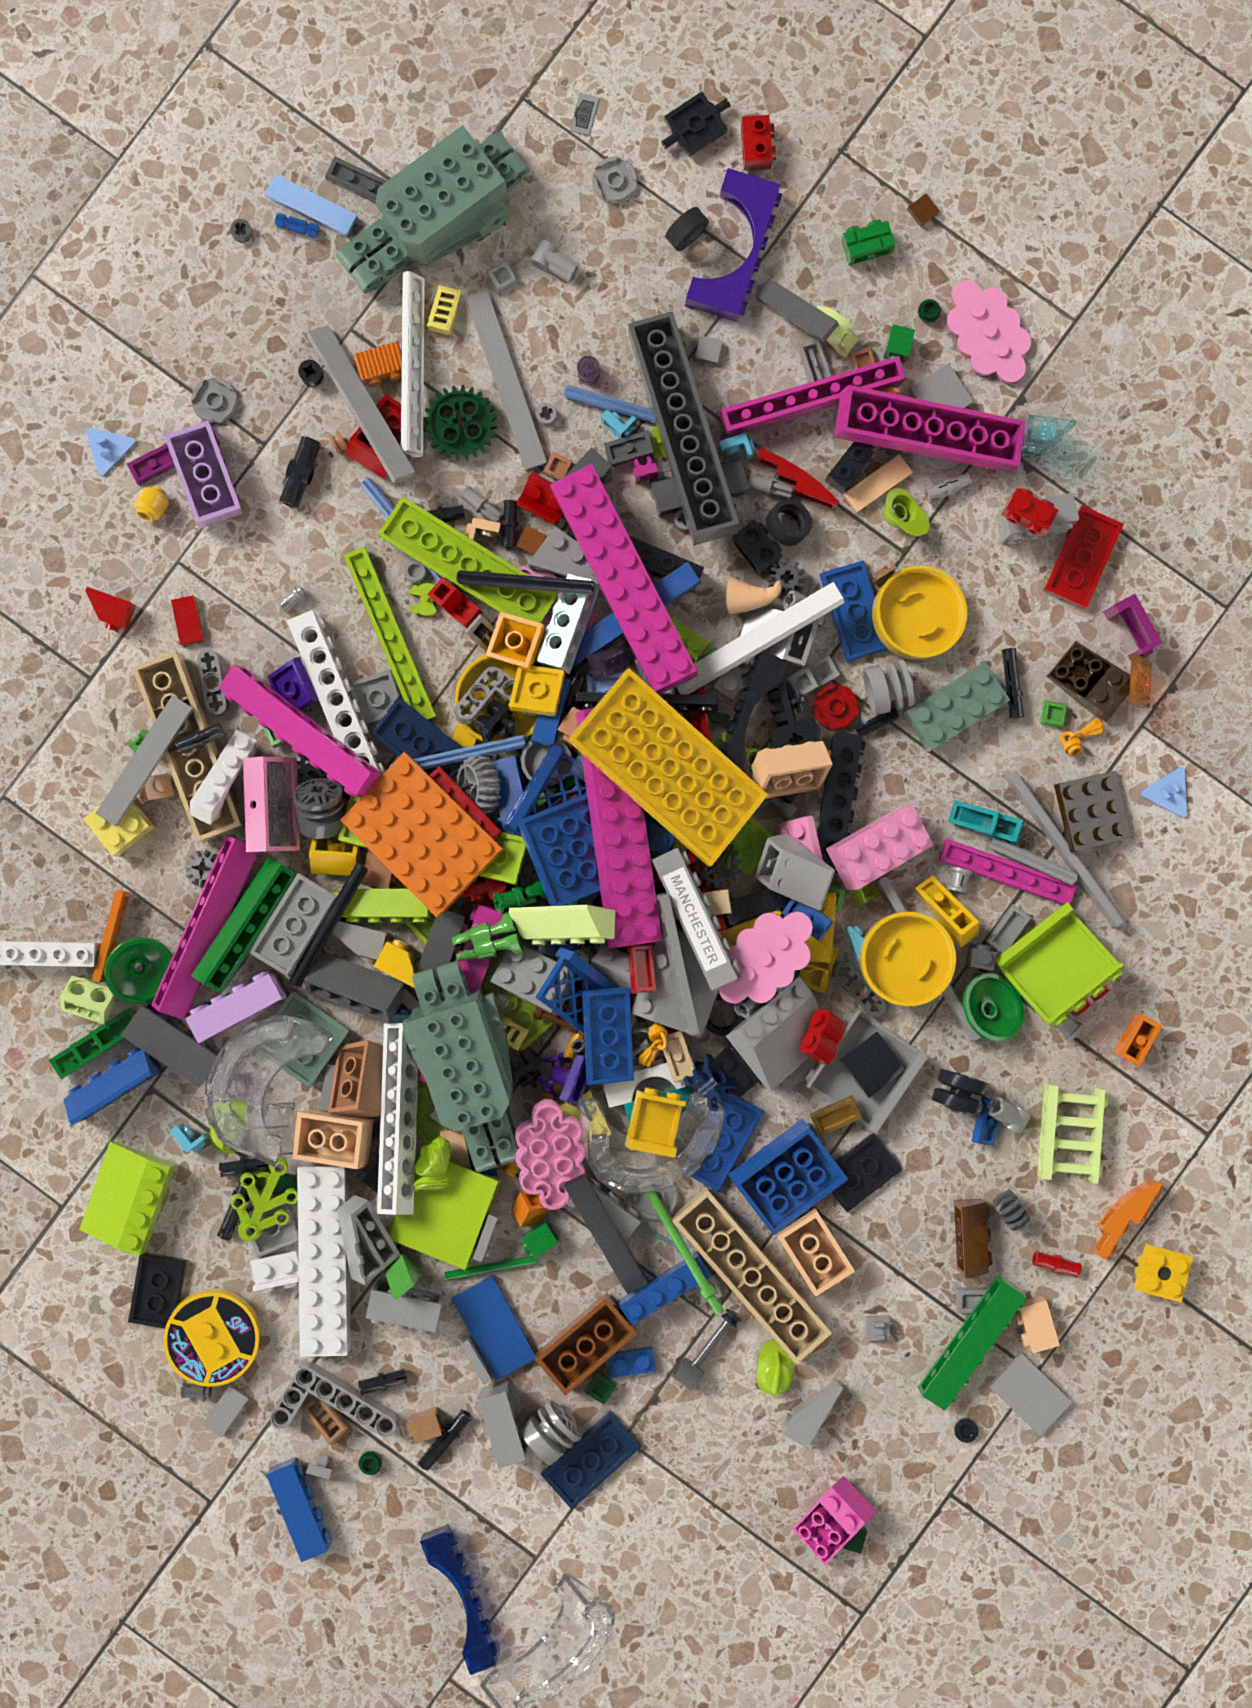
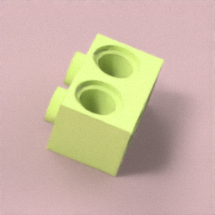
M71 976L60 995V1010L101 1024L106 1023L116 1004V997L111 993L107 985H99L90 982L86 978Z

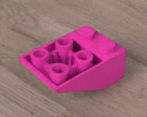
M843 1476L820 1498L792 1530L818 1559L826 1565L864 1527L877 1511Z

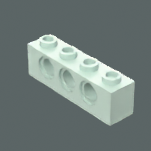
M567 574V577H566V579H577V580H590V581H593V580H591V579H587V578H583V577H579V576H575V575H571V574ZM596 583L592 595L561 592L558 602L553 607L551 622L545 629V638L537 654V661L545 668L564 670L565 673L570 674L600 590ZM574 599H577V602L574 605H571L572 601ZM570 620L569 624L563 627L564 623ZM562 642L561 646L556 649V645Z

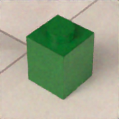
M893 324L889 332L883 358L891 359L899 356L900 362L905 363L909 356L915 330Z
M546 1219L523 1234V1242L521 1244L528 1255L532 1253L533 1257L536 1258L558 1244L559 1238Z

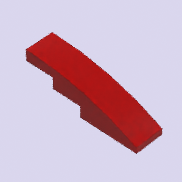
M760 447L756 462L777 469L774 478L794 485L795 488L792 495L836 510L839 501L819 481L785 458Z

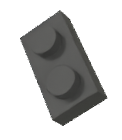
M648 430L604 443L608 462L612 467L634 461L635 458L641 459L645 458L646 455H655Z

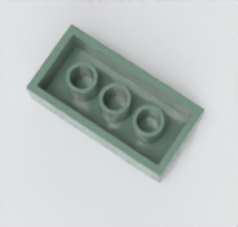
M984 661L907 710L903 715L928 753L1001 707L1010 699Z

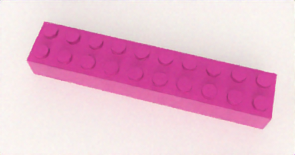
M590 464L550 484L553 495L650 687L658 695H661L697 677V669L593 465Z
M594 708L583 709L576 713L577 727ZM581 753L603 908L615 910L614 939H607L608 947L616 948L662 941L644 809Z

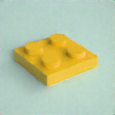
M518 666L509 709L556 717L565 677L564 670L531 666L530 669Z

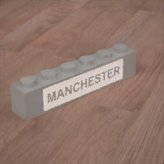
M676 848L652 859L711 991L740 978L738 974L741 972L737 960H732L728 951L731 950L726 937L722 938L718 929H721V925L716 915L712 916L708 909L711 907V903L707 895L701 894L698 887L701 885L697 873H692L688 864L691 863L687 851Z

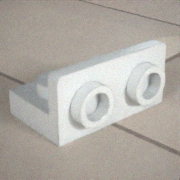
M298 1250L256 1258L250 1261L255 1282L253 1291L260 1290L261 1293H267L275 1290L274 1287L283 1285L284 1288H291L298 1285Z

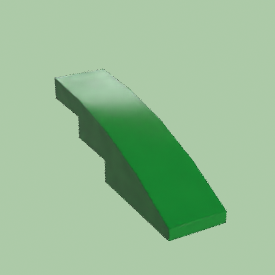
M128 1008L105 1024L89 1032L88 1035L70 1045L69 1048L49 1059L48 1061L59 1078L63 1080L125 1040L121 1034L135 1015L132 1009Z

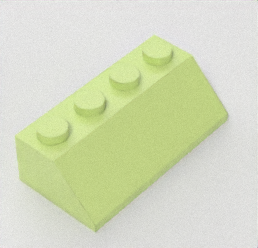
M591 905L509 908V914L522 939L531 940L532 945H546V941H551V944L565 945L567 940H570L571 944H585V940H590V943L604 944L605 939H614L615 910Z

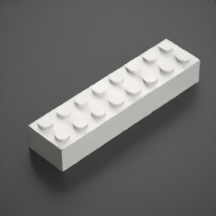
M322 1163L301 1164L297 1167L300 1357L347 1356L351 1350L350 1271L337 1209L349 1200L348 1168Z

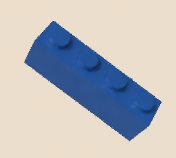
M514 755L493 761L492 763H495V770L498 771V779H500L499 787L501 789L499 790L500 799H498L500 814L497 815L499 826L503 828L504 833L520 836L514 831H509L503 827L527 787L521 759Z
M698 1251L693 1253L692 1256L706 1279L709 1278L711 1272ZM682 1260L650 1280L648 1285L620 1299L619 1307L632 1326L698 1285L685 1261Z
M295 1457L270 1467L266 1477L300 1561L304 1562L328 1552L332 1536L329 1529H325L322 1523L323 1514L320 1507H316L313 1500L314 1491L310 1484L307 1485L304 1478L306 1475L302 1463H298Z

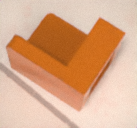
M525 1191L519 1193L512 1206V1212L520 1228L540 1224L548 1211L541 1204L539 1194H529Z

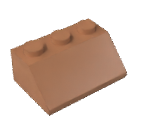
M367 1040L339 1046L328 1114L359 1118L380 1115L383 1045Z

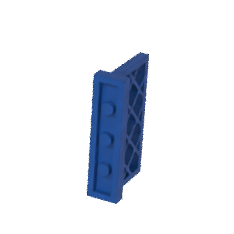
M554 745L550 747L503 827L522 836L517 821L528 817L531 811L533 815L536 814L535 804L538 800L546 799L547 808L549 809L552 807L551 797L561 795L564 803L567 801L565 794L577 792L579 797L582 796L581 790H585L584 794H587L586 787L580 788L577 774L584 773L583 764L564 753L563 749L559 746ZM562 759L570 763L572 773L560 775L558 765ZM573 776L576 789L564 791L561 778ZM557 779L560 793L549 795L546 785L549 781Z
M560 947L556 953L559 960L535 998L584 1035V1021L577 1023V1013L583 1011V1006L576 1008L575 997L581 996L582 991L618 987L575 952ZM565 966L568 978L560 980V972ZM581 979L582 990L575 992L574 981ZM568 983L569 994L561 996V985ZM555 987V998L551 1000L546 999L545 996L548 991ZM569 999L570 1010L563 1012L562 1001Z

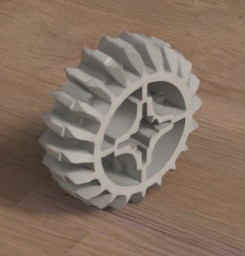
M474 755L460 762V768L456 774V784L488 816L495 812L496 807L499 805L500 779H498V771L495 770L496 765L492 763L491 758Z

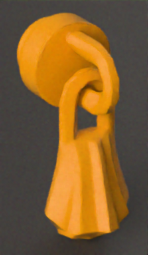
M1095 718L1076 733L1071 731L1064 732L1060 736V740L1065 753L1070 756L1080 754L1083 750V744L1080 739L1103 733L1104 722ZM1067 735L1070 736V737L1068 738V741H1066V739H1065V736H1067Z
M659 1023L649 1028L648 1036L654 1043L638 1055V1062L641 1065L650 1067L654 1063L658 1051L664 1050L667 1046L666 1036L668 1032Z

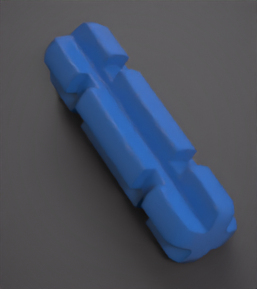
M281 213L276 215L275 225L279 228L284 229L286 227L289 231L303 235L307 233L309 237L317 238L319 235L320 227L318 224L311 222L308 224L305 220L291 216L288 218L286 217L287 215Z

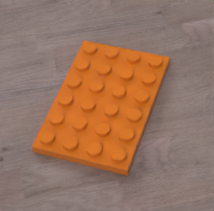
M406 752L402 753L372 785L367 794L362 796L340 819L437 918L441 917L504 850Z

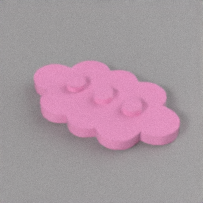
M964 280L959 282L951 294V301L955 308L950 311L946 319L948 331L953 336L958 337V351L962 355L970 357V366L975 374L987 377L995 373L997 378L1003 383L1013 384L1018 382L1026 371V364L1022 356L1028 352L1031 346L1029 333L1019 327V313L1015 309L1007 307L1006 295L1001 290L988 288L982 291L973 281Z
M793 912L783 919L776 913H764L755 921L754 928L741 931L737 936L736 945L730 946L731 950L728 951L731 959H736L740 966L741 972L738 973L740 978L719 987L721 997L729 1003H739L747 996L754 1002L764 1003L774 997L777 987L789 985L794 979L795 970H801L807 966L811 958L810 948L805 942L813 930L812 921L809 916L801 912Z
M544 1099L534 1105L531 1114L532 1120L521 1123L515 1131V1139L520 1147L516 1152L515 1160L517 1166L522 1170L519 1175L521 1188L526 1193L539 1194L541 1204L545 1208L557 1210L564 1207L569 1201L570 1196L564 1188V1183L579 1175L586 1174L582 1164L586 1157V1149L580 1140L583 1132L580 1121L571 1115H563L561 1107L556 1101Z

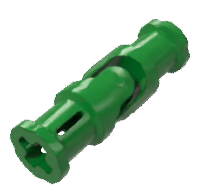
M540 880L536 881L533 885L525 884L514 887L511 891L499 894L496 892L493 894L494 906L499 914L512 907L521 908L536 901L547 900Z

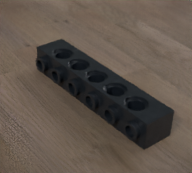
M569 528L567 535L576 540L571 528ZM629 536L648 574L663 579L689 562L698 578L701 579L704 571L703 566ZM697 586L691 589L690 592L695 593Z
M834 731L832 734L830 747L832 766L825 778L817 827V837L823 861L832 867L835 873L838 872L829 854L826 852V845L829 842L837 843L851 835L847 831L849 823L852 824L855 811L851 810L852 800L856 801L858 795V787H855L856 778H860L862 764H858L859 756L864 755L866 744L865 741H862L863 735ZM843 751H847L852 755L850 763H844L841 760L840 756ZM839 774H845L848 777L847 786H840L838 784L837 776ZM835 797L844 799L845 806L843 809L834 807L833 800ZM832 819H836L841 823L839 832H833L830 829L829 824Z

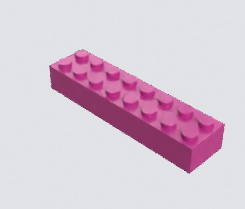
M848 385L840 392L834 438L1009 473L1020 466L1026 421Z

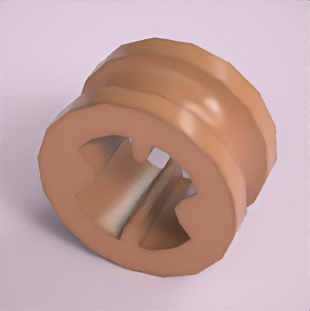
M339 431L336 432L335 436H329L338 454H341L343 449L347 451V445Z

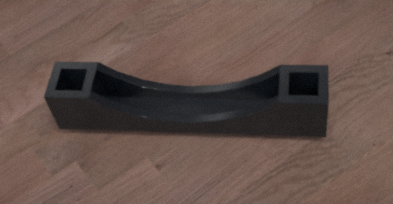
M765 651L751 657L748 668H750L748 677L746 676L741 684V690L743 691L741 697L734 704L733 711H735L733 720H730L726 727V733H728L726 741H723L719 747V750L747 776H749L750 767L746 756L745 737L749 718L759 700L771 688L781 683L788 661Z

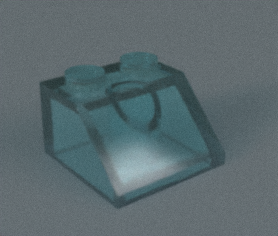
M1029 415L1025 420L1021 454H1023L1024 458L1029 459L1041 456L1076 425V420Z

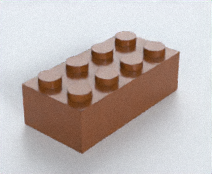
M606 1292L536 1353L535 1361L566 1396L637 1334V1327L635 1325L631 1326L621 1308Z

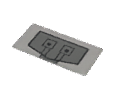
M583 93L579 94L570 131L584 135L590 134L599 100L598 97Z

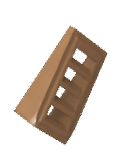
M315 1396L302 1407L303 1411L329 1445L337 1443L352 1429L347 1420L335 1408ZM321 1403L322 1406L314 1413L312 1409ZM326 1410L328 1414L320 1419L319 1416ZM332 1418L334 1421L327 1427L325 1423ZM338 1425L340 1429L334 1434L332 1430Z

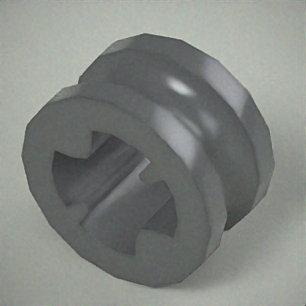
M244 219L233 221L230 227L232 237L237 242H247L252 236L250 224ZM245 226L246 234L242 235L240 233V235H237V228Z

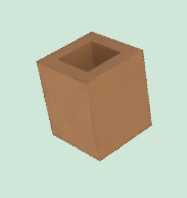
M438 1407L410 1415L406 1429L409 1437H413L415 1444L442 1435L444 1427Z

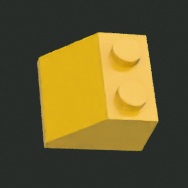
M339 834L325 839H312L309 851L311 873L349 876L354 866L361 862L362 847L340 842L338 840Z
M399 939L386 941L373 967L414 988L412 974H416L418 966L413 951L408 949L410 945Z

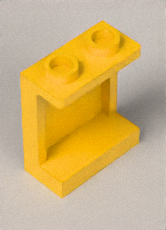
M645 1087L644 1091L637 1090L625 1146L631 1150L675 1158L677 1148L674 1147L682 1106L686 1107L687 1102L681 1099V1095L677 1093L667 1092L666 1096L658 1094L659 1090Z

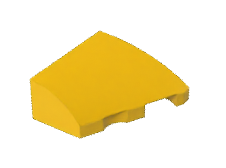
M833 946L832 963L809 961L807 966L800 970L799 976L809 989L822 993L828 991L840 948Z

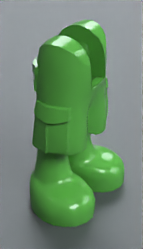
M509 911L505 912L502 920L495 925L490 926L485 922L452 938L453 945L463 944L471 940L473 946L472 950H465L456 954L457 960L487 959L495 957L497 950L503 949L511 950L514 954L518 955L524 953L523 943L518 933L495 941L492 939L493 936L517 931Z

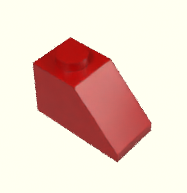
M86 587L85 592L98 619L106 624L105 628L114 632H119V629L127 631L136 605L130 601Z

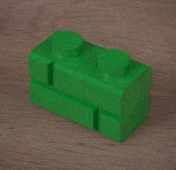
M878 219L869 222L868 226L863 228L852 226L846 229L841 242L848 265L893 253L895 242L891 234L889 221L881 222Z

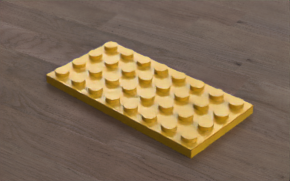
M630 668L624 671L567 740L708 867L713 865L768 796L762 788Z

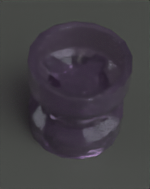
M592 356L581 358L577 364L578 378L583 384L592 385L600 378L599 362Z

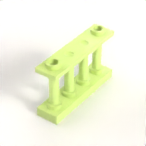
M1044 1083L1038 1177L1052 1180V1174H1055V1172L1088 1174V1180L1098 1184L1099 1178L1103 1174L1100 1155L1104 1108H1107L1108 1095L1105 1094L1104 1089L1095 1087V1095L1062 1093L1059 1090V1086ZM1061 1102L1093 1104V1118L1060 1116L1057 1113V1104ZM1059 1125L1092 1128L1091 1142L1058 1139L1055 1136V1128L1059 1127ZM1059 1148L1090 1151L1089 1165L1056 1162L1053 1160L1054 1150L1056 1151Z

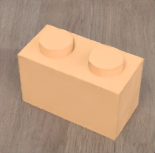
M1042 1296L1025 1300L1023 1308L1014 1314L1017 1325L1022 1326L1023 1333L1020 1334L1024 1348L1028 1347L1032 1353H1037L1060 1346L1047 1300Z

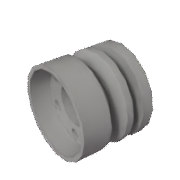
M903 659L897 660L895 666L892 662H888L886 674H884L880 665L863 669L865 691L874 716L890 712L891 701L894 702L898 710L903 709V702L907 708L914 706V683Z
M549 1399L545 1403V1408L540 1407L538 1409L541 1421L534 1416H530L519 1427V1430L533 1452L546 1464L553 1465L563 1455L560 1444L566 1448H571L573 1446L572 1440L578 1442L582 1435L569 1413L556 1402Z

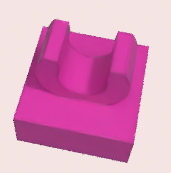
M646 455V465H640L638 458L634 459L635 468H633V475L636 484L658 479L656 463H652L649 455Z

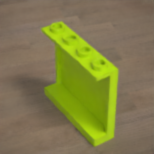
M1068 902L995 959V966L1049 1028H1052L1054 1025L1057 1027L1062 1025L1068 1019L1067 1015L1073 1010L1075 1012L1081 1010L1086 1005L1085 1001L1091 996L1095 998L1105 990L1103 986L1110 981L1114 983L1123 976L1122 971H1124V964L1122 962L1119 964L1080 921Z
M421 1151L415 1154V1165L421 1156ZM450 1161L447 1168L450 1173L449 1184L439 1190L424 1189L418 1192L414 1190V1213L396 1215L395 1219H391L387 1231L390 1232L389 1236L394 1242L466 1270L472 1262L502 1179L496 1176L490 1177L477 1173L475 1170ZM415 1170V1182H416V1181H417L418 1179H420L422 1176H419L418 1174H416V1170Z

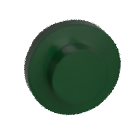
M932 299L924 300L918 307V316L926 323L935 322L941 314L939 303Z
M366 1451L359 1459V1468L366 1475H374L381 1469L382 1458L375 1451Z

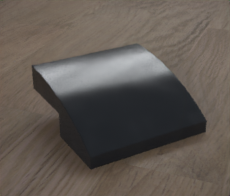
M875 1032L840 1059V1062L852 1075L854 1081L868 1099L905 1071L896 1055L878 1032Z

